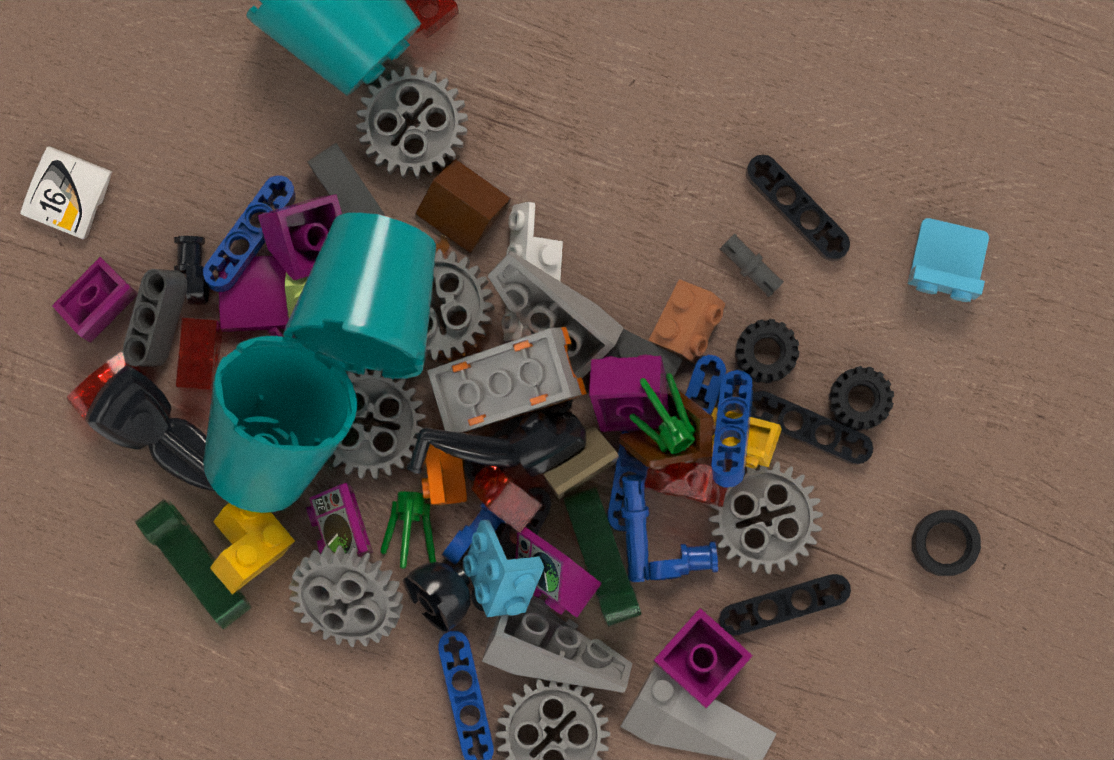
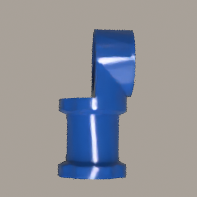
M483 501L480 504L482 509L470 525H465L462 530L458 531L442 553V556L456 565L471 545L473 534L477 531L481 520H489L494 531H496L501 523L505 524L508 519Z
M710 541L709 545L694 547L680 544L681 559L649 562L650 580L681 578L682 575H689L690 571L711 569L715 573L718 572L716 542Z

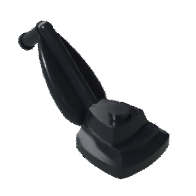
M125 366L107 381L94 398L85 417L86 423L101 436L120 446L138 450L148 445L153 460L166 472L190 485L215 492L208 482L204 471L203 461L207 436L185 419L169 418L171 412L170 402L157 385L144 374L131 366Z
M540 411L527 415L520 422V426L508 436V439L423 428L416 434V444L410 463L407 464V469L414 473H423L430 444L449 455L482 465L512 468L521 463L529 476L534 477L555 467L581 450L586 444V430L572 412L561 414L558 411L549 417Z

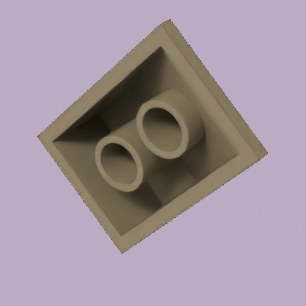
M583 425L586 430V444L581 450L555 467L541 473L557 500H560L617 462L619 455L595 426L587 430L585 425Z

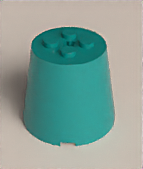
M259 0L262 3L259 9L254 5L246 14L251 23L346 96L354 92L363 83L366 85L370 82L373 83L386 70L383 64L388 59L391 61L397 59L410 46L407 40L421 25V22L405 0Z
M345 213L338 215L331 225L287 322L284 337L304 341L319 348L318 354L333 365L337 362L345 371L362 375L365 374L366 369L383 371L382 376L389 379H405L420 375L425 363L436 256L435 241L425 232L412 225L379 214Z
M262 336L239 343L235 350L220 361L213 381L203 464L205 475L212 488L230 504L247 511L259 513L276 512L289 507L303 494L351 429L357 411L354 387L347 373L337 362L333 365L318 354L319 348L294 338Z

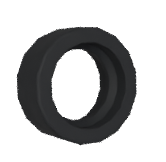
M939 510L925 516L916 525L912 535V552L916 561L927 572L937 576H955L967 571L976 562L981 550V536L976 524L967 515L955 510ZM940 523H952L958 526L966 537L964 555L958 561L951 564H942L935 561L926 549L928 532Z

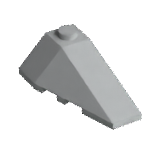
M512 251L488 274V278L510 311H514L523 325L522 331L525 336L549 328H567L571 344L568 345L567 354L573 373L577 378H583L591 370L592 359H602L615 346L624 328L597 304Z
M532 596L525 613L497 617L482 662L514 675L625 692L633 663L599 639L590 640L577 630L578 624L571 619L567 622L563 621L550 611L551 607L545 604L544 600Z
M653 665L620 725L623 729L650 744L733 760H763L777 734L716 699L705 709L666 672Z

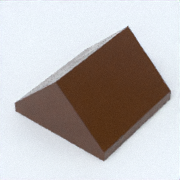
M455 159L433 180L415 215L471 254L511 198Z

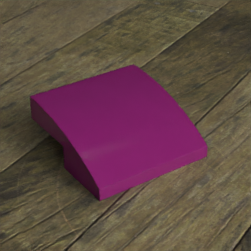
M255 256L235 285L230 290L219 292L221 332L270 330L275 327L285 329L289 320L285 293L286 271L274 256ZM224 258L227 264L221 272H218V278H223L224 280L227 278L225 268L231 262L228 258Z

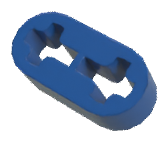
M706 355L700 358L694 367L685 393L689 399H696L700 389L706 390L704 402L708 404V408L702 409L708 414H711L720 392L721 380L726 373V367L721 358L716 355ZM709 362H713L716 364L715 370L719 371V376H712L707 386L702 384L705 372L701 371L700 367L707 366Z

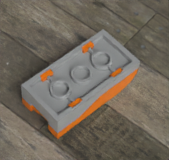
M549 328L427 370L445 431L469 433L586 395L582 377L577 378L573 373L567 354L568 345L571 344L567 328Z

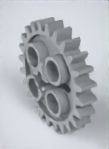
M406 66L404 76L399 77L393 69L391 70L392 80L388 82L385 78L379 76L381 87L379 89L371 85L368 87L373 97L371 99L361 98V102L367 107V110L357 111V116L365 120V122L357 124L356 128L357 131L367 134L362 136L359 141L361 145L371 144L366 150V155L372 157L378 154L375 162L376 166L380 167L387 162V171L390 175L398 167L404 179L409 170H413L416 179H419L421 169L424 168L432 176V165L437 164L442 169H445L446 166L443 159L445 156L453 160L456 159V154L452 147L463 148L464 146L463 142L457 138V135H467L468 133L467 128L459 125V123L468 121L467 114L458 113V111L465 107L464 100L453 101L459 94L458 89L454 88L447 91L446 89L449 85L447 78L437 83L436 71H433L426 78L424 77L423 67H419L416 75H411L409 67ZM407 92H414L419 95V100L415 105L406 106L401 103L402 96ZM428 99H432L433 103L418 116L425 102ZM440 113L445 116L446 121L441 127H431L427 123L429 116ZM418 116L419 126L416 128L411 125L406 130L407 124L405 120L407 118L414 120ZM383 119H395L397 121L396 128L391 132L381 131L379 124ZM406 130L399 144L392 146V142ZM418 139L424 143L422 151L417 154L407 152L405 146L410 140Z
M438 249L435 257L433 277L436 280L437 295L443 303L440 309L447 330L446 335H441L439 317L433 309L436 303L432 292L429 319L433 321V327L427 334L425 359L428 353H431L435 363H438L441 353H444L449 361L453 360V351L458 350L462 356H465L464 345L467 343L476 348L477 343L473 337L475 335L486 337V333L481 328V325H488L493 322L491 318L485 315V312L495 310L492 303L485 302V300L494 295L492 290L482 289L489 281L486 277L477 278L481 272L480 268L476 265L468 270L470 260L464 257L457 263V254L453 251L448 259H445L441 249ZM452 278L459 280V286L454 292L447 293L443 291V285L447 280ZM455 312H466L467 318L463 324L459 326L450 324L451 316Z
M366 369L365 374H361L360 377H356L353 372L348 371V377L352 382L355 393L362 395L365 400L364 407L356 412L355 418L367 420L369 414H373V418L376 421L399 424L401 428L399 430H391L373 426L371 432H366L367 430L364 425L353 423L351 428L358 431L359 440L352 447H346L341 442L331 455L336 456L332 466L337 468L346 463V475H350L354 468H357L360 479L365 477L367 470L371 471L374 479H378L379 469H384L385 473L391 476V465L396 464L399 468L404 469L401 458L406 456L411 459L413 453L409 449L411 446L415 447L417 440L415 436L423 429L417 426V422L426 419V415L416 413L415 411L423 405V402L411 401V398L417 391L415 388L407 391L403 390L407 382L406 379H400L397 383H394V379L383 378L381 371L374 370L372 376L369 375ZM393 399L398 402L399 411L393 417H384L380 411L381 405L384 401ZM381 434H390L394 439L393 447L387 452L378 451L375 447L376 438Z
M776 461L772 470H768L767 467L760 465L757 471L754 468L747 467V474L744 475L743 480L738 485L727 487L726 491L716 489L715 494L722 499L721 503L715 502L710 504L712 509L719 511L718 515L709 518V522L719 524V528L711 532V535L723 537L717 548L722 549L728 546L731 550L726 559L730 560L736 555L739 556V568H742L747 561L751 562L752 573L757 571L759 565H764L766 574H770L772 564H776L778 569L783 572L785 571L784 561L786 560L796 566L798 562L795 554L799 553L807 557L809 553L804 547L805 543L810 545L817 544V541L810 536L811 532H820L822 530L820 526L813 523V520L822 517L823 513L813 511L812 508L820 502V499H810L808 496L814 489V486L803 488L801 483L805 476L800 475L793 479L791 477L793 467L790 466L785 473L780 472V463ZM773 486L783 488L787 496L786 501L781 505L772 504L767 498L769 488ZM748 497L753 503V511L748 515L738 514L734 509V501L737 498ZM789 506H794L796 509L795 512L774 517L770 521L771 526L766 527L764 522H758L741 529L736 528V523L758 517L761 514V508H765L767 513H772ZM789 519L796 524L797 533L793 538L787 539L780 535L778 532L780 521ZM755 529L762 533L764 536L762 547L752 549L746 545L744 537L749 530Z
M338 545L336 552L333 554L330 548L326 546L321 554L316 550L312 551L310 557H304L300 565L297 566L289 585V589L292 590L289 600L297 602L293 609L294 612H304L301 619L302 623H313L311 632H316L319 629L324 631V640L332 635L335 636L337 645H340L343 639H347L349 645L354 647L359 639L364 646H367L370 639L378 643L382 635L388 637L392 628H395L403 609V605L400 603L403 593L397 592L400 584L399 581H389L393 572L391 570L382 572L380 570L381 560L373 564L369 562V553H366L361 558L357 556L356 548H352L349 554H345L342 546Z
M537 679V689L532 690L527 684H524L523 687L526 695L521 697L519 694L513 693L512 697L516 705L504 704L503 706L510 714L509 718H498V722L506 726V730L496 732L497 737L506 739V743L500 745L498 751L509 752L510 755L505 760H543L544 754L552 749L561 752L564 760H602L597 755V752L608 751L609 747L600 741L601 738L610 736V732L600 729L601 725L609 721L608 717H597V713L603 708V705L591 706L590 702L594 697V693L591 692L583 697L580 695L583 686L580 685L571 690L568 683H563L560 687L557 686L556 681H550L549 686L544 687L541 679ZM550 699H556L563 705V713L556 719H550L543 713V705ZM571 711H575L576 716L559 733L562 738L561 741L557 743L555 740H551L536 757L532 758L530 752L547 736V732L544 730L545 727L549 725L551 728H555ZM526 724L536 727L539 734L537 740L531 744L523 743L518 737L520 727ZM576 724H581L588 730L586 741L580 744L573 743L568 738V730Z

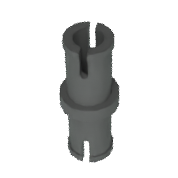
M733 234L720 248L741 269L740 274L743 277L748 276L766 293L767 297H770L783 284L784 281L762 261L763 257L759 253L757 255L754 254L736 234Z

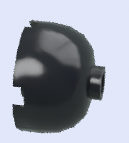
M429 562L415 568L403 579L404 587L414 604L418 601L427 611L422 613V615L438 630L446 633L457 626L466 616L471 605V595L467 587L470 580L461 568L456 567L453 569L446 563Z

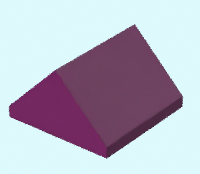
M99 257L52 307L81 338L91 343L134 300L138 292L104 259Z

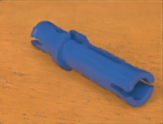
M628 475V477L622 478L624 507L621 508V516L625 518L628 580L632 582H644L650 579L646 527L649 507L646 506L645 478L641 475Z

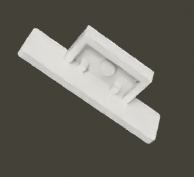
M525 202L513 205L509 216V227L511 229L510 245L506 255L512 251L560 281L563 241L533 237L535 203ZM506 306L502 319L504 341L512 342L526 337L522 331L524 327L516 314Z

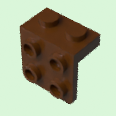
M679 391L689 422L696 431L693 434L695 440L687 449L677 454H671L669 450L662 452L657 443L642 430L624 433L619 436V443L650 469H663L669 464L679 462L693 463L698 461L699 458L712 456V436L715 434L713 417L681 391ZM668 393L670 417L675 416L680 420L672 395ZM653 429L660 435L659 429Z

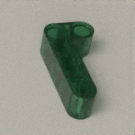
M596 486L564 497L563 501L588 573L602 583L595 593L607 627L642 616Z
M161 500L135 521L142 534L152 545L157 546L211 617L223 630L252 608L240 590L231 594L210 569L216 558L170 501Z

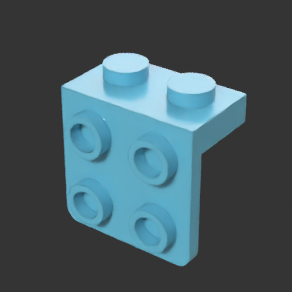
M931 218L924 219L920 226L907 284L917 286L916 290L923 293L937 294V291L951 294L950 298L957 301L971 302V299L975 300L982 295L985 281L980 280L989 242L988 233Z
M481 520L477 531L473 534L468 554L463 560L464 572L470 577L475 588L476 600L479 604H482L487 617L514 616L526 612L544 570L540 556L507 560L489 520Z

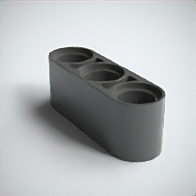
M337 143L307 161L329 195L337 194L342 214L370 213L386 217Z
M150 269L144 274L123 344V357L130 366L158 367L166 362L187 292V279L180 271Z

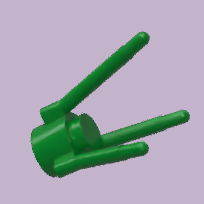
M667 373L666 379L680 420L675 416H669L647 380L641 378V386L664 421L659 426L660 435L636 414L631 413L630 419L657 443L662 452L669 450L671 454H677L684 451L694 442L693 434L696 431L689 422L672 374Z
M398 492L397 501H392L391 515L380 549L382 554L387 553L399 516V521H404L400 551V568L405 569L407 566L411 523L420 522V516H422L429 562H436L430 521L431 504L425 503L423 493Z

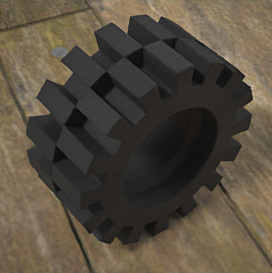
M775 319L757 320L756 323H751L747 326L737 340L735 357L738 360L737 365L739 369L741 368L744 372L748 373L754 379L753 381L758 383L761 381L765 382V384L779 381L787 376L797 364L796 361L799 358L800 352L798 351L799 342L798 339H795L793 330L785 327V323L775 322ZM763 338L773 339L780 347V357L773 364L760 363L754 355L756 342Z
M858 366L845 371L832 384L831 393L829 394L828 400L831 403L829 407L831 412L833 411L835 414L834 418L838 422L841 421L845 426L858 431L868 430L879 425L889 416V412L893 408L892 398L894 397V391L890 389V381H886L883 377L884 374L880 371H874L872 367L862 368V366ZM858 385L868 387L874 394V404L870 410L865 412L854 410L848 402L850 390Z

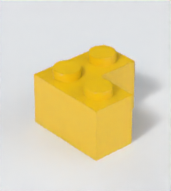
M228 503L213 522L232 545L218 556L210 569L231 594H234L281 558L295 540L271 512H251Z

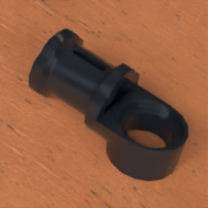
M199 236L174 237V243L177 244V265L174 266V270L186 274L188 284L186 292L187 302L189 305H206L209 299V287L203 276L204 266L201 265V245L205 244V238Z

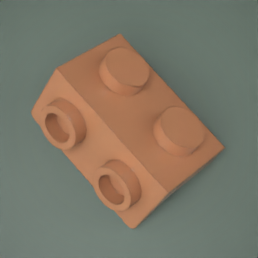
M679 279L649 341L696 364L700 356L707 349L708 339L715 325L722 319L725 302L713 292Z

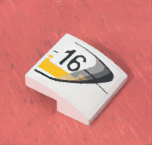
M49 146L46 148L36 169L20 214L78 238L85 239L89 235L97 207L103 203L112 171Z

